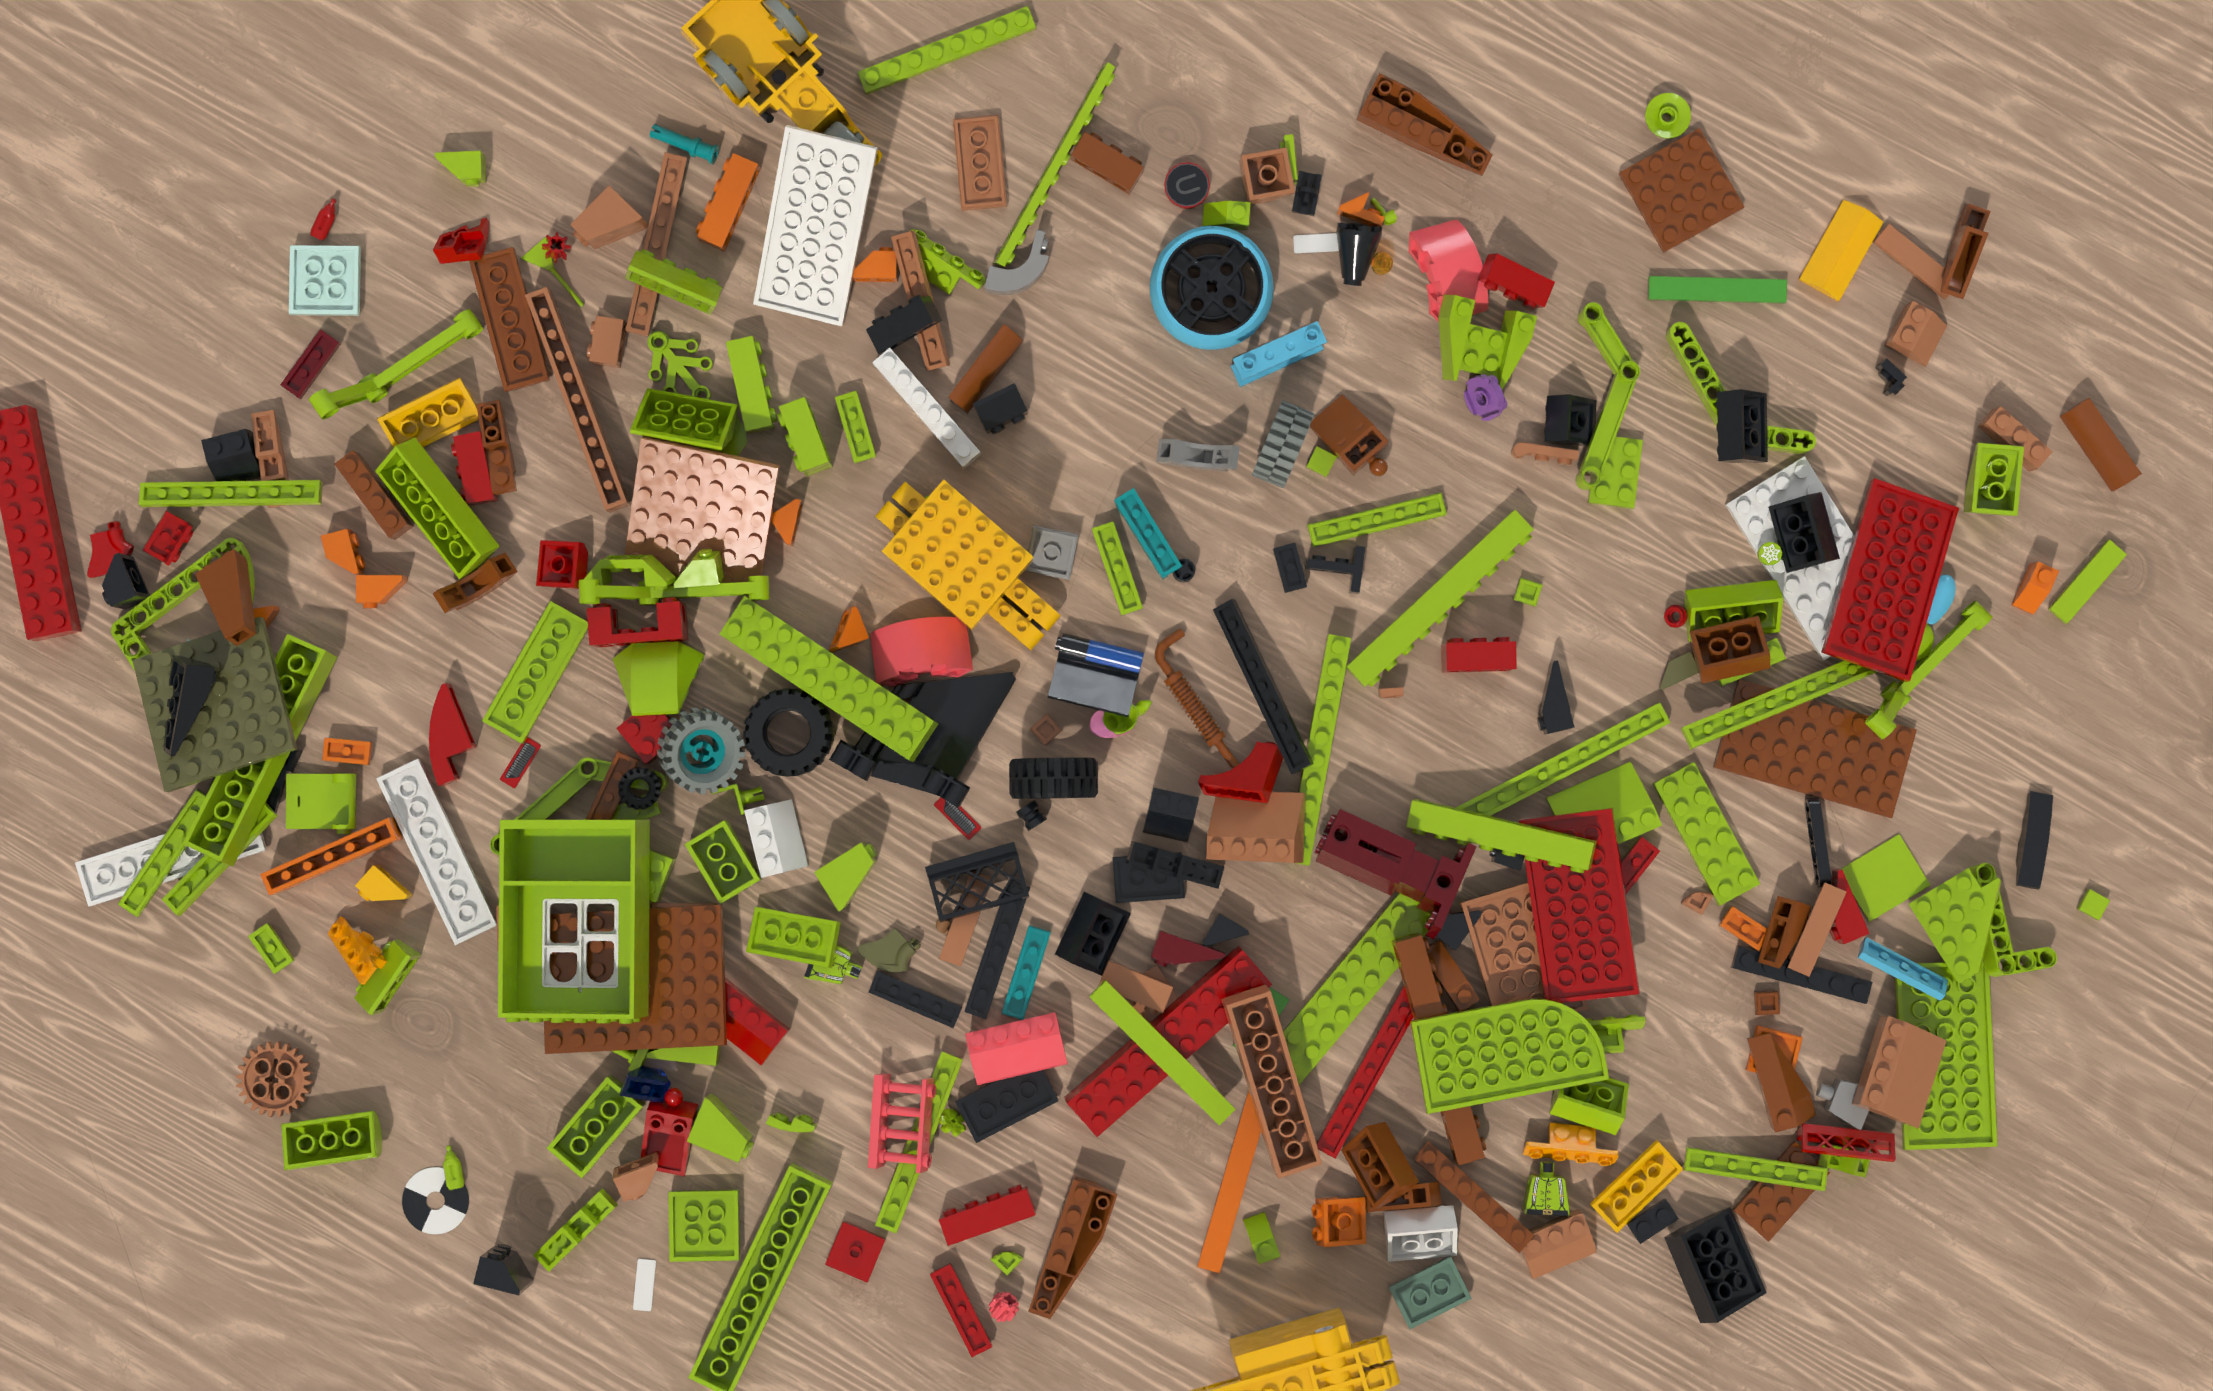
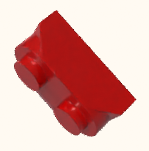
M540 540L536 586L579 589V580H584L587 574L588 550L585 544L581 542Z

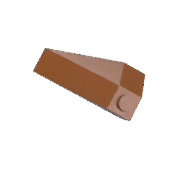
M1771 1033L1747 1038L1768 1120L1774 1132L1798 1127L1814 1117L1816 1113L1809 1090Z

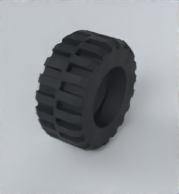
M790 688L774 690L766 696L759 698L758 702L750 708L748 718L746 717L744 722L746 725L745 731H743V738L746 740L745 747L750 752L752 760L760 765V768L778 776H800L813 771L815 767L821 765L826 755L829 754L831 743L834 740L833 721H831L830 714L822 703L807 692ZM784 711H794L801 714L810 726V739L805 748L798 753L790 755L776 751L771 746L767 736L771 720L777 714Z
M1083 757L1012 759L1009 763V794L1012 799L1095 798L1098 794V762L1095 758Z

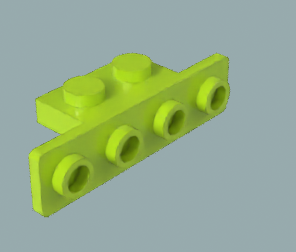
M915 230L919 248L922 250L921 256L928 281L949 295L953 292L960 278L977 289L985 285L986 278L983 277L979 270L970 268L963 259L947 252L943 245L934 243L927 238L924 232Z
M1628 1015L1625 1018L1618 1019L1608 1016L1602 1018V1020L1585 1018L1600 1038L1605 1054L1623 1053L1625 1048L1622 1031L1643 1029L1646 1022L1645 1017H1639L1638 1015Z

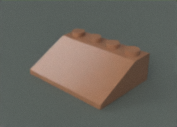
M1272 792L1268 803L1215 796L1207 834L1206 859L1303 863L1305 793Z
M1879 1017L1852 1105L1919 1129L1947 1040L1894 1017Z

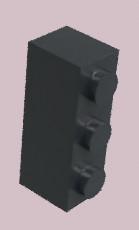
M914 296L908 300L909 304L905 307H902V305L890 310L891 315L888 317L881 316L872 321L873 325L867 328L866 331L878 354L884 353L888 348L894 349L942 321L930 296Z

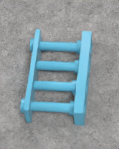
M1318 321L1232 359L1234 364L1230 367L1239 387H1243L1323 351L1322 345L1327 343Z

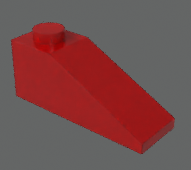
M1833 870L1832 886L1846 891V895L1832 924L1830 934L1834 941H1838L1839 944H1846L1870 933L1843 870Z

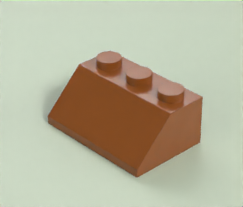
M1386 1122L1366 1126L1341 1150L1374 1210L1406 1194L1419 1182Z

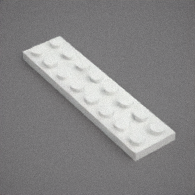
M416 759L376 778L454 945H458L497 926V920L421 760Z
M262 833L239 855L238 859L267 850ZM165 834L75 862L88 907L123 897ZM187 846L163 883L184 877L205 854Z

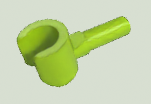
M1375 198L1370 200L1374 207L1381 212V216L1385 217L1383 221L1385 225L1397 222V216L1393 209L1386 212Z

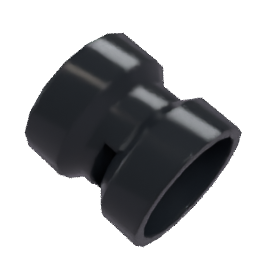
M1035 800L1016 811L1019 818H1023L1025 821V827L1028 831L1047 820L1044 813H1040L1039 805Z

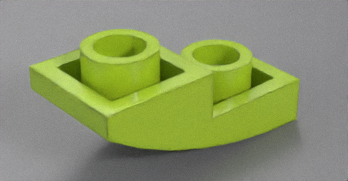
M777 1112L776 1115L770 1114L766 1121V1124L771 1127L789 1132H812L817 1127V1124L813 1123L814 1119L805 1114H801V1116L796 1115L793 1121L789 1122L788 1116Z

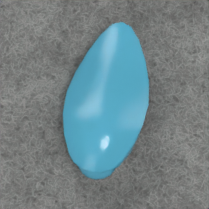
M1941 575L1927 620L1928 624L1933 625L1938 622L1948 611L1954 600L1956 586L1954 579L1950 575Z

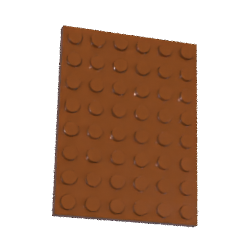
M723 905L649 909V1015L642 1017L641 1022L621 1024L619 1019L617 1022L596 1023V1021L574 1023V1019L564 1023L544 1021L545 1054L727 1045ZM614 911L587 912V929L589 931H613ZM578 913L551 914L550 939L553 943H575L577 941ZM589 941L587 943L588 975L595 982H606L611 978L614 971V943L612 941ZM551 953L550 970L552 976L557 981L568 982L574 978L577 971L576 953Z

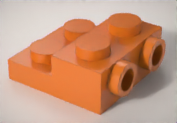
M1365 1197L1315 1198L1316 1204L1312 1205L1311 1211L1313 1217L1316 1218V1227L1312 1230V1237L1316 1245L1335 1247L1366 1244Z

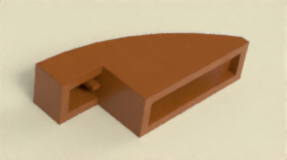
M1972 204L1964 205L1949 250L1940 292L1964 299L1989 234L1983 230L1991 211Z

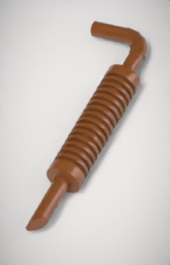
M1179 628L1161 640L1155 649L1156 662L1167 676V679L1163 682L1167 687L1170 686L1169 690H1172V695L1175 694L1174 697L1178 698L1177 702H1181L1179 705L1184 706L1182 709H1186L1185 713H1189L1187 716H1191L1190 720H1193V724L1197 725L1196 729L1199 728L1198 732H1202L1201 736H1205L1203 739L1208 740L1206 741L1208 746L1215 745L1229 766L1235 768L1239 763L1222 740L1226 737L1223 730H1219L1221 727H1217L1218 723H1214L1216 720L1211 719L1213 716H1209L1210 712L1206 711L1208 710L1207 708L1204 709L1205 705L1201 704L1202 700H1198L1199 696L1196 697L1197 693H1193L1195 690L1190 689L1192 686H1188L1189 682H1185L1186 678L1183 679L1184 675L1181 670L1175 673L1165 658L1167 648L1185 636L1182 629Z

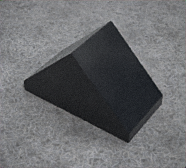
M1218 913L1202 941L1203 945L1207 946L1249 935V932L1243 926Z

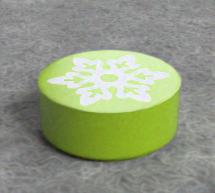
M1767 542L1759 547L1757 556L1762 564L1770 566L1780 561L1782 550L1778 544Z

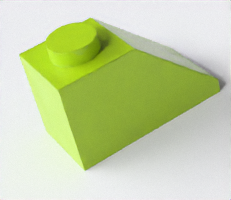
M481 151L435 153V158L466 186L477 187L480 186V183H486L485 155Z
M1220 201L1204 203L1202 227L1221 226L1236 230H1248L1251 202Z
M702 549L697 552L674 582V588L719 585L724 578L720 551Z

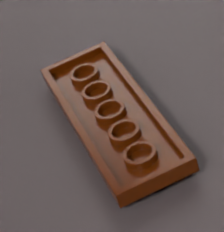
M511 247L483 255L481 260L469 261L504 392L550 381L534 318L525 297L527 292L515 249Z

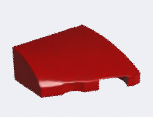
M482 218L480 219L481 223L479 226L468 229L467 225L455 231L440 235L433 248L439 263L481 260L487 244L489 220Z

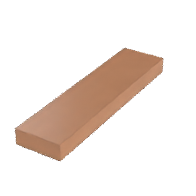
M1888 224L1873 243L1942 299H1947L1949 295L1940 292L1945 268Z
M1824 882L1788 968L1810 977L1846 895V891Z

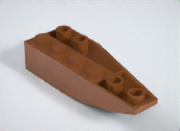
M1380 73L1356 119L1419 151L1480 176H1483L1493 154L1421 93Z
M1074 1175L1028 1312L1051 1319L1103 1239L1118 1195L1117 1193L1096 1182Z

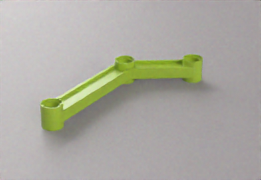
M1596 302L1588 303L1578 313L1577 319L1591 337L1614 377L1581 467L1575 478L1576 485L1582 490H1590L1600 483L1604 467L1636 380L1640 375V367L1632 360L1605 317L1603 308ZM1586 311H1591L1595 319L1588 318ZM1623 369L1630 371L1631 378H1627L1623 374ZM1585 473L1592 476V483H1588L1585 480Z
M471 309L464 310L453 319L455 324L379 375L375 373L369 374L361 379L358 384L330 393L326 388L319 390L309 398V402L322 420L333 416L340 408L365 400H369L371 404L376 403L388 394L386 389L465 337L468 340L477 336L483 331V327Z
M749 576L748 582L720 583L719 585L682 588L668 586L664 590H654V586L645 587V581L638 582V586L600 585V580L598 579L579 580V604H600V599L639 600V605H656V603H660L662 598L749 595V600L770 599L769 576Z
M1977 600L1973 601L1962 611L1961 615L1964 618L1914 667L1910 681L1905 682L1901 680L1899 683L1893 681L1880 693L1883 701L1880 707L1866 719L1865 724L1881 740L1886 738L1897 727L1893 720L1898 711L1911 700L1908 694L1974 628L1979 631L1993 618Z
M595 758L581 759L578 764L514 820L549 819L592 780L603 782L612 762ZM589 761L594 765V771L590 775L584 771V765ZM654 771L655 775L660 776L662 779V792L668 787L669 779L665 773ZM638 779L631 784L632 788L649 791V786L644 780ZM500 832L490 841V849L497 855H499L497 843Z

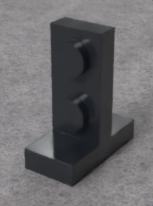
M1354 547L1352 564L1349 563V559L1335 558V562L1326 561L1325 556L1312 555V559L1308 558L1306 560L1305 569L1351 575L1349 593L1359 594L1365 547Z

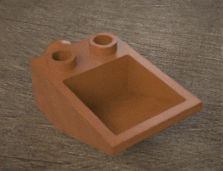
M1343 394L1312 420L1310 428L1353 476L1367 463L1370 464V472L1375 476H1382L1387 472V462L1375 456L1388 446L1389 441ZM1374 441L1376 447L1371 449L1367 446V443ZM1352 456L1358 457L1359 461L1356 464L1350 461Z

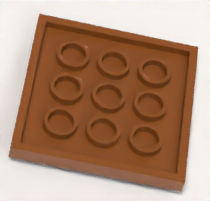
M1700 128L1619 173L1621 180L1663 253L1744 208L1742 201Z

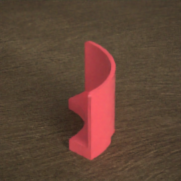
M1452 220L1409 232L1408 252L1418 264L1421 273L1426 272L1430 283L1426 285L1429 314L1439 322L1438 317L1443 295H1457L1475 300L1472 315L1487 311L1488 289L1484 287L1485 283L1478 280L1483 267L1482 261L1471 236L1460 221Z
M957 617L911 619L887 625L870 634L876 683L879 685L895 687L917 680L920 674L931 673V677L959 678L973 670L968 628Z

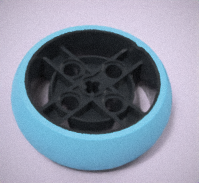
M1221 226L1194 228L1174 238L1159 254L1150 277L1151 303L1162 326L1179 341L1199 349H1224L1246 340L1262 325L1269 313L1273 300V276L1262 251L1245 235ZM1202 244H1220L1230 247L1224 256L1205 254L1194 258L1187 252L1188 249ZM1248 262L1253 268L1257 279L1258 290L1254 307L1244 299L1246 283L1241 270ZM1228 265L1232 268L1233 272L1228 276L1223 275L1220 272V268ZM1196 268L1200 271V276L1198 278H1191L1187 273L1188 270ZM1169 270H1172L1179 276L1177 292L1182 306L1175 314L1170 308L1166 296V279ZM1214 283L1216 285V292H1207V284L1211 286ZM1225 298H1233L1236 305L1232 308H1227L1223 304ZM1195 300H1199L1203 304V308L1199 311L1191 308L1190 304ZM1230 318L1237 324L1234 328L1216 333L1193 329L1199 320L1218 322Z

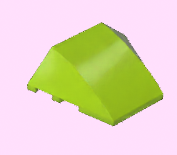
M675 641L633 643L612 658L632 716L679 714L689 693V686L692 680L695 679L700 662H703L705 655Z

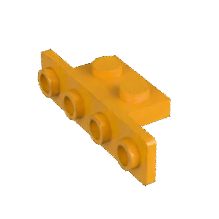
M340 916L331 926L328 936L359 983L365 985L377 968L382 969L387 963L382 955V950L373 942L374 938L369 933L364 931L360 933L353 930L344 917Z
M1549 1123L1548 1143L1528 1141L1523 1148V1155L1534 1159L1546 1157L1552 1158L1555 1161L1574 1160L1581 1164L1593 1162L1602 1166L1615 1164L1619 1156L1618 1151L1596 1149L1595 1128L1560 1123Z

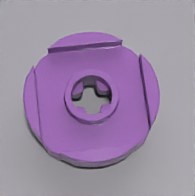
M1480 374L1467 381L1466 385L1468 386L1467 390L1464 391V399L1473 415L1478 414L1480 417H1483L1481 420L1490 421L1498 417L1507 407V400L1504 398L1502 389L1498 384V379L1494 375Z

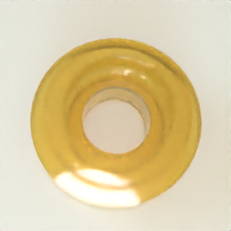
M1377 252L1371 263L1373 272L1378 275L1388 273L1393 266V260L1386 252Z

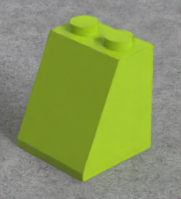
M861 842L814 872L838 912L847 908L877 862L875 856L878 854L871 843Z
M712 1093L706 1096L687 1142L738 1163L750 1155L754 1143L751 1142L753 1135L717 1096Z

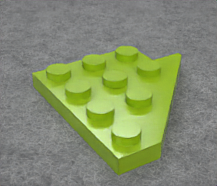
M1970 868L1909 903L1910 908L1958 984L1981 972L2002 882L2000 878H1997L1982 887Z

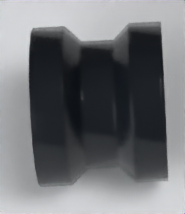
M1179 559L1182 567L1172 573L1173 577L1182 583L1189 582L1195 575V565L1189 559Z

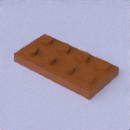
M1795 1141L1777 1159V1161L1822 1167L1818 1165L1819 1162L1809 1153L1801 1152V1146ZM1757 1181L1732 1210L1769 1242L1815 1190Z

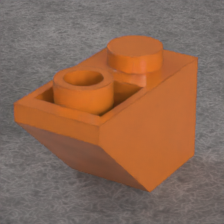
M344 529L320 536L327 559L355 575H364L363 569L366 568L363 556L359 555L357 547L360 546V542L356 533H353L350 529Z

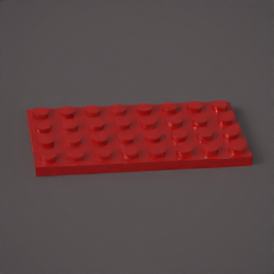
M1876 478L1871 479L1821 653L1905 682L1911 680L1959 507Z
M1613 808L1519 820V823L1597 841L1591 869L1584 870V873L1571 871V866L1563 864L1561 868L1547 865L1548 861L1539 859L1538 862L1525 860L1545 999L1565 1003L1640 994Z

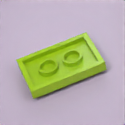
M1623 437L1615 438L1602 473L1601 481L1589 490L1587 503L1629 509L1635 508L1643 440Z

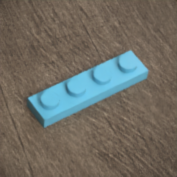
M1867 937L1862 940L1858 954L1859 959L1940 1001L1945 997L1948 979Z

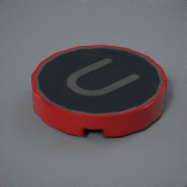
M1190 162L1180 163L1174 166L1166 175L1164 183L1165 194L1172 204L1180 208H1195L1202 204L1208 196L1210 189L1209 177L1205 170L1197 164Z

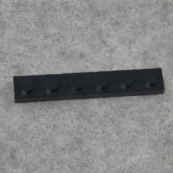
M1012 881L1007 892L1012 895L1023 893L1022 886ZM1027 898L999 907L964 1012L983 1019L987 1018Z
M1736 946L1731 968L1864 1004L1868 1002L1873 983L1871 981L1815 966L1810 977L1788 968L1789 959H1785L1779 969L1759 963L1758 960L1761 952Z

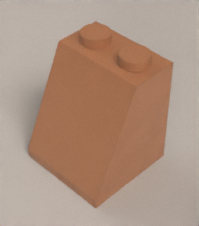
M610 186L570 224L575 230L572 234L585 247L590 245L594 249L648 228L646 221Z

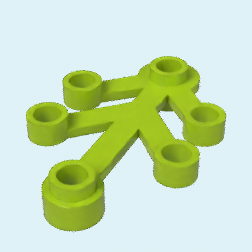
M663 331L651 333L647 340L648 347L653 352L652 366L648 372L649 378L653 382L662 380L663 372L660 370L663 354L668 360L666 386L663 391L673 389L674 393H677L675 384L678 373L692 390L693 397H698L699 393L705 392V399L711 400L710 390L705 386H700L684 366L698 367L703 371H710L713 367V361L706 356L702 358L676 356L670 349H685L688 353L693 354L699 349L697 341L694 339H670ZM658 339L663 340V345L660 347L655 344ZM691 342L695 343L693 350L688 349V344ZM704 360H709L710 362L707 368L702 367ZM654 371H659L660 373L657 379L652 378Z

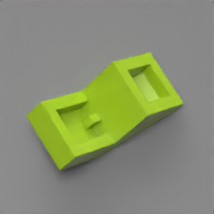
M1831 1144L1835 1149L1842 1148L1841 1146ZM1821 1154L1818 1165L1866 1178L1870 1160Z

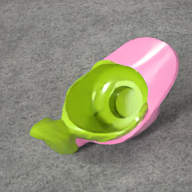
M1141 700L1136 705L1132 704L1129 717L1098 710L1091 717L1090 730L1096 736L1103 738L1123 736L1134 728L1138 716L1144 715L1152 702L1150 700Z

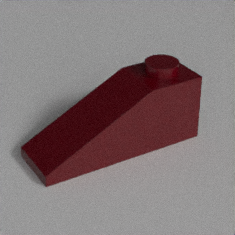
M1159 930L1151 953V957L1155 959L1154 963L1167 967L1168 963L1177 965L1223 959L1226 955L1224 952Z

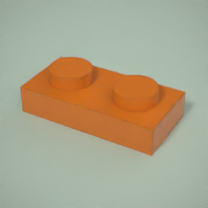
M324 737L322 760L370 765L373 742Z
M1730 906L1719 923L1720 927L1757 951L1761 949L1768 930L1733 906Z

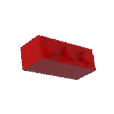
M1498 253L1487 255L1478 277L1479 281L1485 283V288L1492 291L1499 290L1504 293L1503 296L1513 301L1517 299L1523 302L1522 305L1531 310L1546 306L1555 284L1554 281Z
M481 431L453 436L454 443H451L454 457L457 456L459 465L456 466V473L458 479H462L463 488H460V493L463 500L470 506L498 501V496H494L492 493L486 450L483 447Z

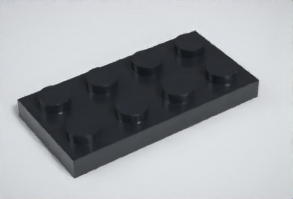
M1044 1070L994 1081L955 1102L975 1142L978 1143L1058 1102L1059 1099Z

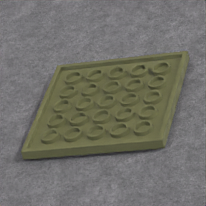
M255 618L256 634L238 646L225 639L220 630L132 660L165 792L169 793L297 750L264 618ZM173 655H178L209 663L215 668L216 681L212 684L211 691L177 754L170 756L164 751L166 721L171 719L167 701L173 696V686H169Z

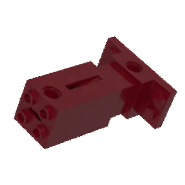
M1339 809L1337 815H1331L1323 832L1327 835H1322L1314 853L1318 854L1316 862L1390 896L1396 891L1418 901L1417 908L1431 914L1424 926L1427 928L1425 936L1434 939L1444 925L1477 846L1468 843L1464 849H1459L1453 860L1443 855L1437 860L1415 850L1416 843Z

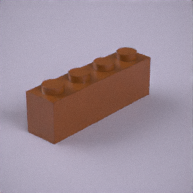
M352 450L334 463L389 538L396 540L414 527L360 453Z

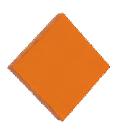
M1756 1025L1754 1036L1770 1032L1795 1069L1803 1037ZM1750 1052L1745 1070L1756 1073Z

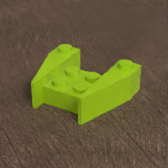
M1443 295L1438 317L1443 380L1457 381L1459 370L1476 375H1494L1503 390L1532 340L1537 316L1520 311L1505 310L1501 331L1470 324L1475 300L1457 295Z

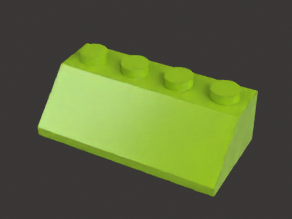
M1777 580L1685 590L1684 608L1688 616L1686 621L1688 642H1690V631L1759 616L1764 634L1780 632L1783 595Z

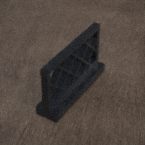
M1014 842L925 867L940 922L1029 898L1018 851ZM1015 860L1016 869L1012 875L1001 870L1005 862ZM989 867L995 870L990 881L979 877L984 868ZM966 873L973 877L967 888L957 883L960 875ZM999 873L1010 878L1004 889L993 884ZM977 879L987 884L981 896L971 891ZM946 880L951 884L946 893L943 894L937 891L935 882ZM1012 881L1021 884L1023 893L1012 895L1007 890ZM954 885L965 891L959 902L948 897ZM990 887L1001 892L998 899L992 902L984 898ZM968 893L979 898L974 907L968 908L962 904ZM946 899L956 904L952 913L943 915L941 907Z

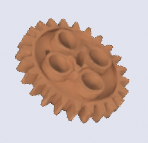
M281 1041L276 1042L274 1046L272 1042H267L266 1049L260 1044L257 1046L258 1052L254 1049L250 1050L249 1054L251 1057L245 1056L242 1058L246 1065L238 1066L243 1073L236 1075L237 1078L242 1079V1083L237 1084L236 1087L243 1088L244 1090L239 1096H247L244 1104L252 1102L251 1111L260 1108L259 1115H263L268 1111V1117L274 1116L275 1111L278 1117L283 1116L284 1110L287 1114L292 1113V1107L295 1109L300 1108L298 1100L301 1102L307 1100L303 1094L311 1093V1090L306 1086L314 1082L307 1079V1076L313 1074V1071H306V1067L311 1064L310 1062L303 1063L302 1060L306 1055L298 1056V1047L290 1051V1043L285 1044L282 1048ZM262 1060L266 1061L269 1065L267 1072H263L260 1068ZM285 1062L289 1063L292 1067L290 1075L286 1074L283 1070ZM274 1075L279 1081L275 1083L274 1080H271V1076ZM259 1084H263L266 1087L265 1095H261L258 1092ZM282 1086H286L289 1089V1096L287 1098L281 1094ZM272 1093H274V1100L271 1098Z

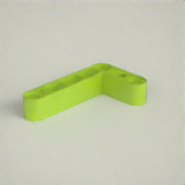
M1981 863L1969 867L1982 887L1997 879L1995 869L1989 863ZM1999 890L1984 955L1987 973L1992 977H2001L2053 967L2057 962V955L2050 947L2013 953ZM1994 939L1997 941V947L1994 944ZM1999 962L2002 964V970L1999 967Z

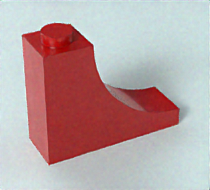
M1256 742L1252 752L1238 766L1216 775H1200L1198 784L1204 795L1268 803L1283 761V756L1277 744L1273 742Z

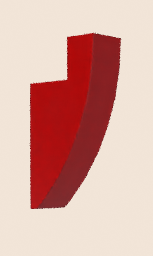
M449 683L442 684L433 705L429 728L430 759L438 786H445L459 780L460 778L452 757L477 747L452 685Z

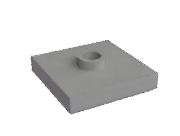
M1033 525L1028 552L1034 558L1025 571L1070 580L1079 534Z

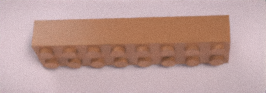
M1262 985L1221 999L1273 1172L1279 1179L1321 1165L1322 1161L1271 990L1266 985Z

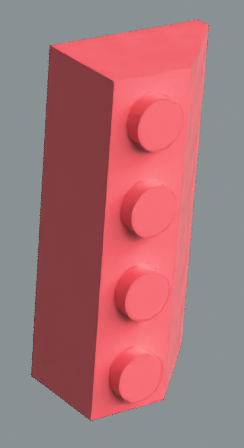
M1056 1012L965 1033L977 1085L1068 1064Z

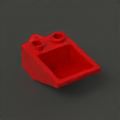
M668 1089L665 1097L652 1096L646 1111L641 1158L657 1152L659 1161L656 1171L685 1176L692 1144L687 1142V1139L697 1117L698 1104L683 1101V1093L680 1089Z

